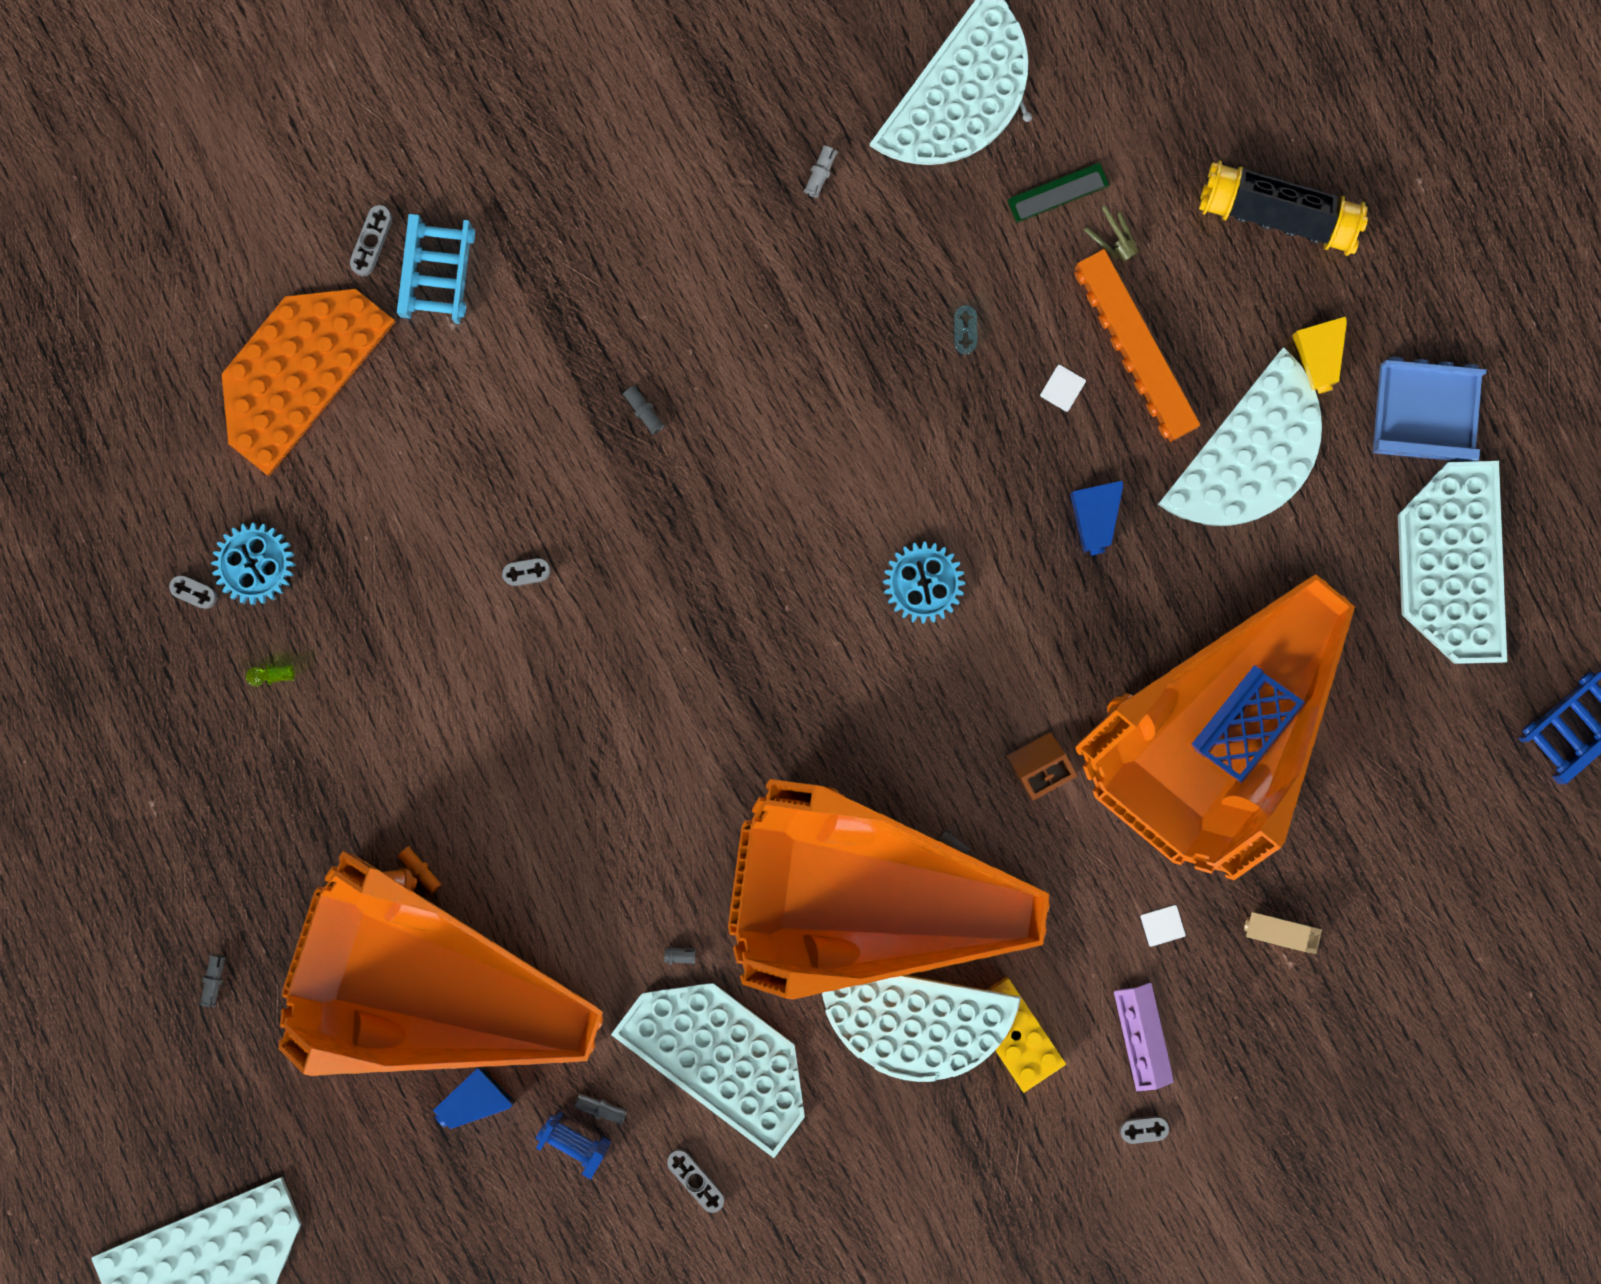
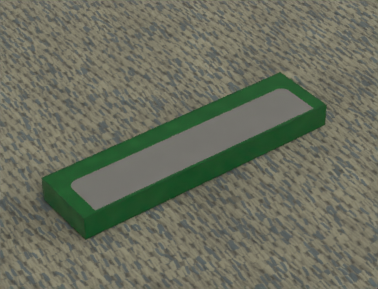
M1097 163L1009 198L1007 203L1017 224L1108 188L1109 183L1101 164Z

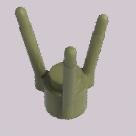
M1104 205L1102 210L1119 238V241L1113 244L1116 249H1112L1088 227H1085L1084 231L1110 253L1114 261L1119 258L1123 263L1139 252L1136 248L1137 244L1132 238L1122 213L1118 212L1117 216L1125 237L1108 208Z

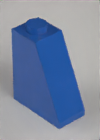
M1122 481L1073 491L1070 494L1083 553L1090 552L1091 556L1105 553V548L1111 546L1123 489Z
M478 1067L433 1111L436 1113L434 1117L443 1127L448 1126L452 1129L507 1110L514 1105L515 1101L484 1067Z

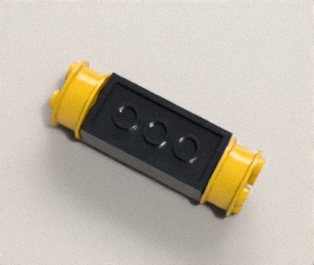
M1221 160L1217 163L1212 162L1208 174V183L1204 185L1200 197L1199 209L1202 210L1204 215L1207 212L1221 215L1222 220L1226 221L1230 213V216L1241 222L1250 221L1257 223L1265 229L1275 228L1281 230L1289 236L1299 235L1306 237L1313 243L1323 242L1325 250H1328L1329 247L1344 251L1345 256H1348L1350 253L1355 254L1359 244V239H1357L1359 232H1364L1368 222V217H1366L1368 207H1366V203L1363 201L1360 204L1345 201V196L1342 195L1338 199V196L1245 170L1242 166H1239L1238 169L1224 166Z

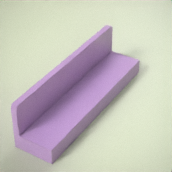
M1146 983L1138 987L1114 991L1136 1091L1157 1090L1173 1083L1174 1079L1152 984Z

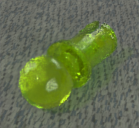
M292 664L279 667L267 665L266 671L259 667H252L246 672L245 677L247 683L251 686H260L266 680L268 685H272L273 682L294 681L295 670H292L294 669Z

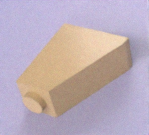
M1254 912L1251 913V917H1247L1244 930L1247 932L1246 937L1313 954L1317 953L1322 929Z

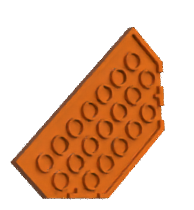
M356 289L285 296L222 373L228 444L262 472L270 476L396 321Z

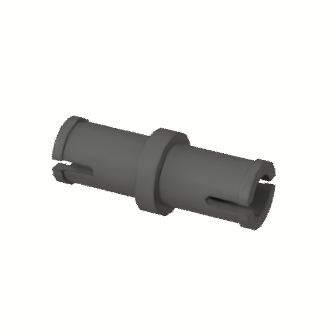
M635 385L623 393V396L636 411L634 413L636 417L642 419L652 435L665 427L664 423L661 422L653 411L651 402L647 403Z
M210 954L207 973L202 979L204 987L200 1005L216 1007L219 986L223 985L221 976L226 956Z
M580 1092L574 1109L593 1114L597 1119L602 1117L619 1125L623 1124L627 1109L606 1103L605 1099L600 1101Z

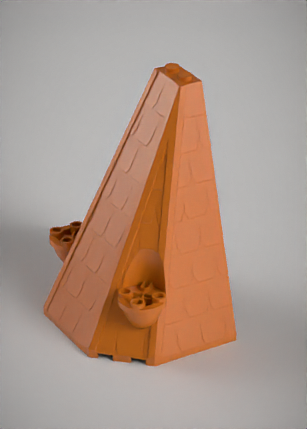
M1315 574L1134 696L1125 693L1122 697L1113 698L1107 706V717L1081 739L1075 747L1077 753L1085 758L1086 762L1083 768L1088 780H1093L1096 786L1093 790L1095 798L1175 864L1182 865L1184 861L1195 864L1196 870L1212 874L1216 869L1226 872V878L1235 880L1276 852L1286 841L1355 606L1329 586L1325 580ZM1255 665L1263 670L1264 674L1305 701L1306 704L1245 781L1241 783L1208 758L1196 752L1191 744ZM1265 683L1259 690L1260 698L1275 696L1274 688L1268 683ZM1291 699L1279 700L1280 713L1291 711L1296 703ZM1275 701L1261 703L1262 715L1277 713ZM1257 704L1247 705L1244 709V718L1259 716ZM1278 718L1263 720L1265 732L1275 731L1279 726ZM1260 721L1245 723L1247 735L1261 733ZM1242 724L1232 725L1228 729L1229 738L1243 736ZM1262 738L1247 740L1249 752L1259 751L1263 746ZM1244 741L1229 743L1231 755L1245 753ZM1226 744L1216 745L1210 753L1215 757L1227 756ZM1246 758L1232 760L1233 770L1241 774L1247 766ZM1222 761L1228 766V761Z
M769 779L766 784V788L769 789L765 797L759 796L752 808V812L755 815L751 821L745 820L741 826L728 930L730 935L736 936L738 945H734L733 950L736 962L743 964L744 974L740 976L742 985L786 999H798L1043 945L1046 935L1047 912L1050 907L1048 893L846 798L844 794H839L835 788Z
M342 851L339 856V866H332L325 876L324 881L328 882L326 886H318L314 891L283 987L282 997L287 998L286 1005H288V1009L283 1008L281 1010L280 1027L285 1028L283 1038L279 1040V1050L303 1074L318 1076L588 1061L589 1055L592 1054L595 1048L594 1039L597 1030L601 1028L603 1022V1012L413 892L417 885V878L412 877L409 869L400 868L399 870L381 872L356 855Z

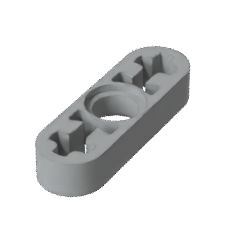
M377 205L370 209L351 256L350 267L359 276H367L374 270L392 224V215L384 206ZM383 212L386 220L379 222L378 228L382 230L379 233L377 230L370 228V226L376 227L377 220L374 216L380 215ZM370 234L378 237V243L374 247H367L364 243L365 238ZM361 249H364L368 253H373L372 256L367 254L365 258V261L368 264V266L362 267L361 270H359V266L356 264V262L362 261L365 255L363 252H360Z
M683 1149L673 1150L667 1160V1165L671 1172L707 1212L714 1213L719 1211L724 1204V1194L687 1151ZM675 1155L679 1158L681 1156L685 1157L683 1163L687 1168L690 1165L694 1167L686 1173L685 1177L681 1175L685 1170L680 1165L676 1167L673 1165ZM692 1174L702 1176L703 1184L700 1187L694 1188L689 1184L688 1179ZM707 1184L711 1186V1188L707 1189L708 1193L711 1196H719L717 1206L713 1203L707 1204L708 1197L705 1193L701 1197L697 1194L702 1192Z

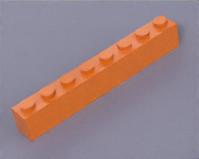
M1105 249L1077 263L1075 267L1076 272H1074L1075 277L1080 285L1084 284L1088 291L1086 296L1092 307L1096 306L1100 313L1098 318L1104 329L1108 328L1112 335L1110 340L1114 349L1121 351L1124 357L1122 363L1128 373H1133L1136 379L1134 385L1140 395H1145L1148 401L1146 407L1152 417H1157L1160 423L1158 429L1163 438H1168L1171 443L1197 429L1200 426L1197 417Z

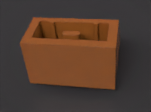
M1051 732L1006 756L1030 801L1078 777L1068 757Z

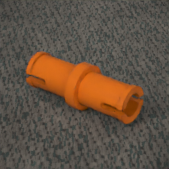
M410 846L399 853L398 859L411 871L412 877L417 878L429 895L442 886V883L428 869L429 865L426 862L423 863Z

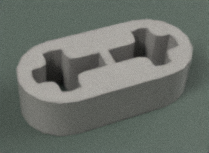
M543 559L514 562L504 567L502 577L511 586L538 583L549 578L551 568ZM540 563L541 567L546 568V571L542 572L541 577H538L536 573L529 574L528 570L536 569V564ZM512 568H515L517 572H525V575L517 576V581L513 582L512 578L507 577L511 573Z
M186 576L174 577L169 585L172 595L199 608L210 609L217 603L218 597L214 589ZM185 580V586L192 590L190 593L181 591L179 594V588L176 586L178 583L182 584ZM208 591V596L211 597L210 601H204L201 604L202 599L195 596L196 593L205 594Z
M1159 1116L1127 1119L1122 1122L1119 1132L1121 1137L1131 1144L1153 1142L1166 1138L1169 1133V1126ZM1154 1122H1158L1160 1126H1163V1129L1159 1130V1135H1156L1154 1131H1146V1128L1154 1127ZM1131 1124L1135 1129H1142V1132L1134 1133L1133 1138L1125 1134V1130H1128Z

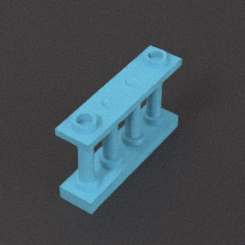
M409 214L397 314L401 318L411 319V312H415V310L450 313L454 323L460 324L461 317L464 318L466 314V303L463 302L469 247L470 243H474L475 229L472 228L468 220L463 221L462 230L426 226L425 223H422L423 221L419 215ZM430 236L461 240L460 254L423 251L422 248H419L420 238ZM431 261L458 264L457 279L420 275L419 272H416L417 263ZM423 285L455 289L454 304L417 300L416 297H413L414 288Z

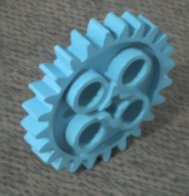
M256 523L251 524L250 530L245 524H241V532L236 528H232V537L224 534L226 543L217 542L221 551L213 552L219 559L211 562L212 565L218 566V570L214 571L213 575L221 576L216 584L226 585L222 592L227 594L232 591L230 598L233 600L237 599L240 595V603L243 604L249 598L252 605L256 604L257 598L262 604H265L266 596L275 600V591L283 594V589L280 586L282 584L290 585L286 580V576H294V574L288 571L289 567L296 566L295 563L288 560L294 556V553L286 552L291 544L288 542L281 543L285 536L280 534L275 537L277 530L271 528L267 533V525L262 524L258 530ZM262 540L264 544L263 550L260 553H255L253 550L255 542ZM243 544L246 545L250 557L258 561L255 564L257 570L260 572V574L264 577V584L261 583L258 572L255 569L249 567L252 564V562L248 555L242 549ZM235 553H240L242 560L238 565L234 566L231 558ZM274 562L276 565L275 572L272 575H267L265 571L267 564ZM251 574L254 578V583L246 588L243 583L244 578Z
M923 542L922 549H918L916 543H913L912 551H909L907 547H903V556L897 552L895 553V557L898 560L897 563L894 561L888 562L893 570H885L884 572L890 576V579L883 581V584L890 586L889 589L884 591V594H892L888 604L896 602L897 606L894 612L902 609L904 611L902 618L904 619L910 614L912 615L911 622L913 623L917 617L921 618L922 624L925 623L926 617H929L932 623H935V615L937 614L940 618L944 619V610L952 613L953 609L950 604L959 605L960 603L955 596H963L964 592L958 589L959 586L965 585L964 581L958 580V577L962 576L964 572L956 571L960 562L952 564L951 560L954 554L946 557L944 555L945 547L940 552L936 551V543L932 545L931 549L927 548L926 542ZM918 561L922 564L925 580H930L931 582L927 586L931 599L930 605L926 603L923 586L917 585L921 580L917 567ZM928 562H937L940 566V571L937 574H930L926 569ZM910 567L914 569L916 576L913 580H905L902 577V570L904 568ZM937 585L943 586L946 590V596L942 599L934 597L932 589ZM918 592L922 597L921 603L918 605L911 604L908 601L909 593Z

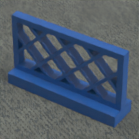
M1254 665L1191 745L1200 755L1205 756L1239 782L1243 783L1306 703ZM1265 683H1268L1274 688L1275 696L1260 698L1259 690ZM1291 699L1296 703L1291 711L1280 713L1279 700ZM1275 701L1277 713L1262 715L1261 703ZM1257 704L1259 716L1244 718V709L1247 705ZM1278 718V728L1272 732H1265L1263 720ZM1260 721L1261 733L1247 735L1245 723ZM1242 724L1243 736L1229 738L1228 729L1232 725ZM1262 738V748L1256 752H1249L1247 740ZM1244 741L1245 753L1231 755L1229 743ZM1226 744L1227 756L1215 757L1210 752L1216 745ZM1246 758L1247 766L1242 773L1239 774L1234 771L1232 760ZM1222 761H1228V766Z

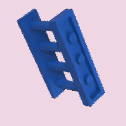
M1588 672L1578 680L1580 685L1536 723L1532 721L1522 729L1524 734L1518 738L1521 742H1529L1533 739L1557 766V772L1552 777L1558 784H1567L1601 754V725L1578 700L1589 689L1601 703V687L1597 683L1601 679V672ZM1569 706L1593 731L1595 739L1589 744L1583 743L1559 716ZM1552 723L1575 749L1574 753L1576 756L1570 761L1568 759L1564 760L1540 733L1548 724Z
M559 1111L556 1116L550 1115L545 1126L541 1127L535 1138L539 1141L536 1149L541 1151L547 1142L582 1162L581 1165L585 1167L582 1175L592 1179L612 1141L603 1136L600 1142L597 1140L593 1142L560 1123L559 1121L564 1113Z

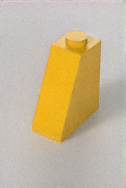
M1346 317L1301 329L1292 335L1311 390H1317L1318 394L1333 390L1332 386L1339 382L1347 324Z

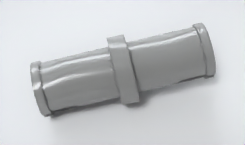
M825 145L822 147L823 149L816 165H813L811 168L812 174L803 191L806 194L809 193V196L814 198L819 197L826 178L830 177L831 173L829 170L838 154V151Z

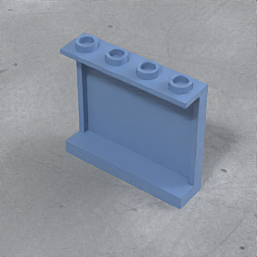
M1389 357L1388 360L1380 364L1373 453L1459 462H1475L1479 460L1480 449H1476L1481 382L1482 376L1486 374L1487 370L1479 369V366L1475 364L1454 367L1452 362H1438V365L1429 364L1428 360L1423 359L1403 362L1404 358Z

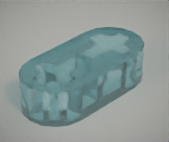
M967 305L959 307L954 315V346L957 352L966 355L972 353L977 345V314L974 308ZM963 312H967L968 316H972V319L968 321V328H963V320L958 318V316H962ZM963 332H968V341L973 343L969 344L968 349H964L963 344L958 342L962 341Z

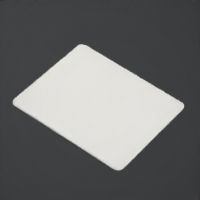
M1058 365L1040 396L1068 412L1086 380L1065 367Z
M1176 905L1141 915L1150 947L1185 937V931Z

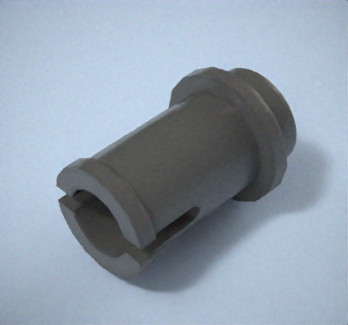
M944 830L937 839V841L964 854H967L970 847L952 836L951 831L947 832Z
M673 945L665 947L664 962L669 963V965H672V963L695 964V948H673Z

